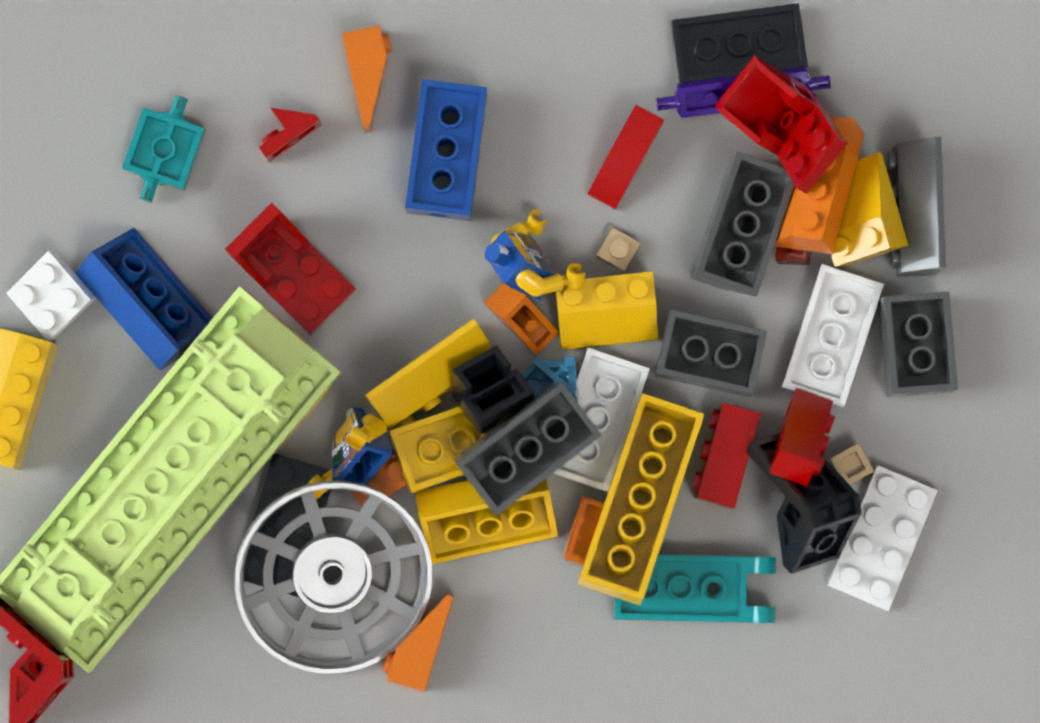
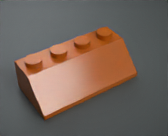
M830 116L848 144L807 194L794 186L774 245L775 247L827 254L834 253L865 135L854 118Z

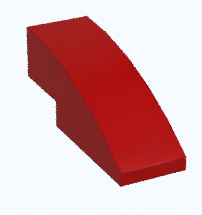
M635 105L587 195L616 210L660 131L664 120Z

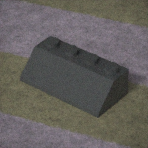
M930 137L897 143L892 148V152H888L887 166L888 171L893 172L894 182L891 186L909 245L891 252V267L896 268L897 276L937 275L946 268L941 137Z
M738 151L730 157L690 276L691 279L720 289L755 297L758 296L795 186L785 168Z
M556 380L537 394L533 400L524 404L452 460L495 516H497L601 437L602 434L564 383Z

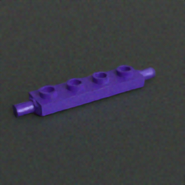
M805 67L781 70L802 82L811 91L831 89L829 75L810 78ZM737 76L678 83L675 96L656 97L657 111L677 109L681 118L720 113L715 104Z

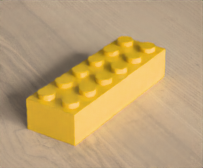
M644 393L641 394L577 583L578 585L640 606L704 417L703 413Z

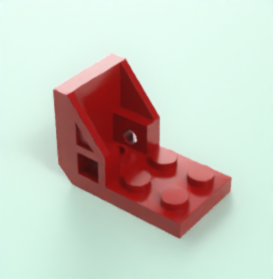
M756 55L752 57L715 104L717 110L756 144L777 155L795 187L806 194L848 144L816 94L802 82Z
M272 202L225 248L226 252L310 336L356 291V288L309 243L304 235Z
M0 598V626L9 632L6 636L7 639L19 649L27 648L10 669L8 722L35 723L74 678L73 660L64 652L61 653L12 611L13 608ZM38 663L42 665L41 671L37 668Z

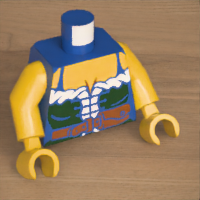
M533 209L526 223L522 224L519 222L499 232L492 238L491 244L485 249V259L490 262L507 286L538 301H541L549 293L562 290L565 285L570 289L577 290L581 288L586 273H580L581 265L578 263L569 264L566 275L560 276L533 237L528 235V233L540 235L548 219L538 221L541 210Z
M353 407L347 410L346 421L332 439V469L325 473L322 478L316 474L308 484L321 481L344 480L367 485L392 455V449L386 432L387 424L375 414H365V411L360 407ZM329 489L315 491L316 499H319Z

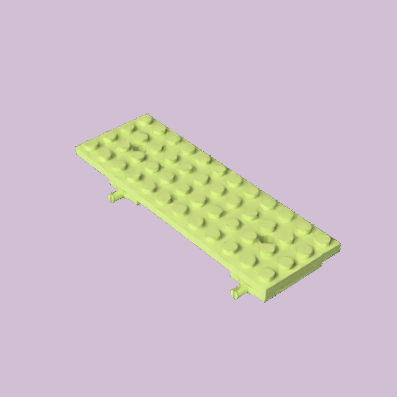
M239 286L0 575V598L13 608L12 611L61 653L64 652L88 674L91 673L342 371L245 288Z

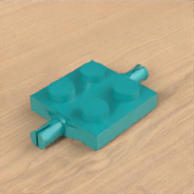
M175 95L170 113H158L143 108L122 169L139 175L145 180L139 197L143 201L153 202L152 200L158 185H169L185 191L206 131L205 128L191 124L182 117L188 102L187 98Z

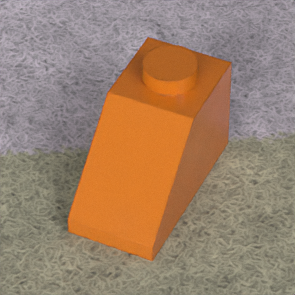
M504 282L484 302L490 311L536 356L559 333L524 293L507 286Z

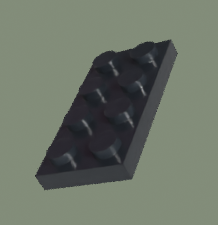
M799 3L675 19L670 22L679 83L738 76L754 55L780 70L799 67L807 69L808 67Z
M274 453L253 522L269 504L282 495L307 485L316 474L322 478L330 469ZM332 489L327 490L319 499H316L319 508L327 507ZM299 496L278 508L262 524L258 532L275 538L287 523L306 513L302 497ZM309 522L294 530L284 542L301 549L308 541L314 538ZM254 544L250 545L244 566V581L264 587L263 567L268 550ZM277 554L273 567L274 584L292 578L294 561ZM296 591L288 593L289 595L299 597Z

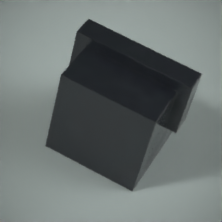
M497 345L452 369V398L480 435L494 428L524 404L534 399L535 392L517 368L511 371V363Z

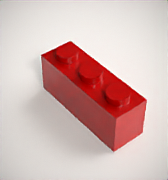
M798 388L795 389L785 413L769 473L804 486H808L813 474L817 476L820 474L825 457L820 456V454L824 455L830 436L825 435V433L829 434L835 416L830 414L833 404L832 400Z
M722 403L719 410L713 409L708 426L714 429L711 441H704L700 454V459L705 460L702 473L696 471L691 487L692 491H696L695 499L735 509L749 459L746 450L750 442L754 441L761 413Z

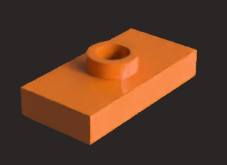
M585 496L580 498L562 559L584 565L604 502Z

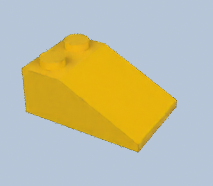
M877 152L857 161L834 253L831 254L835 267L853 265L909 246L882 152Z

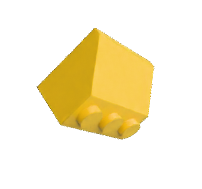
M653 271L584 279L581 288L577 290L570 289L565 285L562 290L555 292L561 350L658 340Z

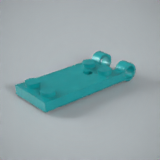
M658 555L640 606L614 597V620L775 623V607L746 606L747 573L776 574V557ZM711 582L719 585V592L716 595H710L707 592V586Z

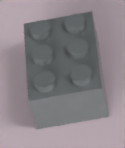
M949 291L883 296L878 301L887 397L951 393L958 390Z
M670 309L655 377L750 398L754 394L767 330Z

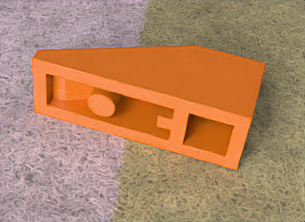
M380 25L342 33L365 133L372 131L388 66L386 53L392 52L388 33H381Z
M446 595L396 648L395 654L388 653L383 672L388 673L386 681L422 692L426 691L454 596Z

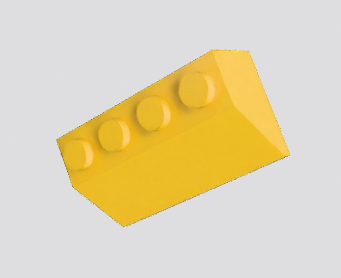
M472 319L365 396L390 430L415 422L413 418L415 414L422 409L426 413L430 412L442 403L439 397L449 390L452 392V369L491 349L492 345L477 322Z
M0 328V465L20 470L58 345Z
M544 479L497 516H495L468 480L415 492L419 519L424 538L429 547L432 564L558 537L547 479Z

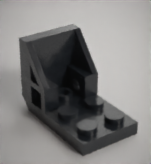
M779 433L750 442L746 453L785 496L776 516L783 566L790 574L839 558L862 511L857 492L826 458L818 476L813 474L808 486L769 473Z

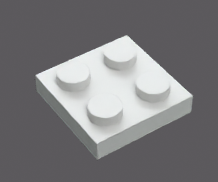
M55 250L48 251L6 293L49 342L53 341L96 299Z

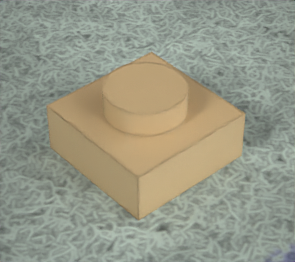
M612 227L596 257L625 272L641 243Z
M859 443L829 459L831 465L849 485L875 472Z

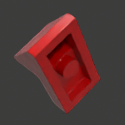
M271 108L284 129L280 132L276 129L267 134L262 139L263 144L259 146V149L268 162H271L322 126L320 120L315 114Z

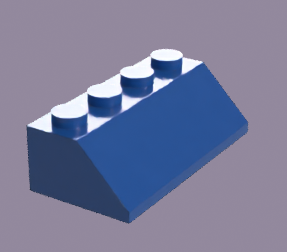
M135 228L93 250L75 273L159 370L178 360L213 319Z

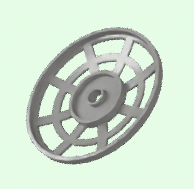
M344 480L307 484L285 493L269 504L256 517L245 533L237 553L234 568V590L238 609L247 629L255 640L268 653L285 664L304 671L322 674L346 673L363 669L387 657L388 653H393L421 621L428 605L432 588V562L429 547L420 527L411 514L398 501L381 490L362 483ZM324 489H345L361 492L369 496L360 510L357 511L340 506L319 508L314 492ZM299 496L302 497L306 513L287 523L275 538L258 532L262 524L278 508ZM381 502L389 506L402 518L411 531L415 542L395 546L386 529L371 517ZM340 516L351 518L353 521L344 535L326 534L322 517ZM309 522L314 538L308 541L301 549L284 542L294 530ZM365 526L378 535L385 549L366 554L363 547L356 542ZM251 544L268 550L263 567L264 589L246 596L244 590V566ZM277 554L294 561L292 578L274 584L273 567ZM419 555L421 563L420 585L417 598L412 607L395 596L401 579L400 559ZM390 561V579L388 588L384 591L371 584V566ZM329 566H337L341 569V574L338 579L328 581L323 578L324 570ZM294 591L297 592L301 600L306 604L298 620L286 611L278 597ZM364 596L379 603L368 616L354 623L350 608L358 604ZM269 601L271 608L278 618L289 628L293 629L285 648L273 641L262 630L250 609ZM388 609L406 618L400 628L386 641L372 650L363 652L358 634L376 624L386 614ZM318 611L338 613L342 628L322 629L312 627L311 624ZM305 636L321 640H340L345 638L351 657L337 660H320L301 656L298 654V651Z

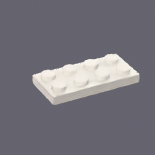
M821 264L781 388L792 392L798 388L832 400V405L844 408L884 284Z
M591 348L587 349L577 378L578 404L602 436L552 474L608 493L650 368Z
M876 465L875 472H873L860 503L862 513L836 561L827 586L880 609L889 611L938 490Z

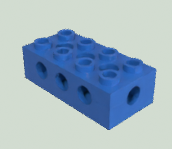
M422 79L405 204L406 213L471 221L487 101V87ZM447 113H455L460 117L459 121L453 125L445 124L442 118ZM445 144L452 145L456 149L454 154L449 157L439 155L438 150ZM440 176H446L450 178L451 184L446 189H438L433 185L435 179Z

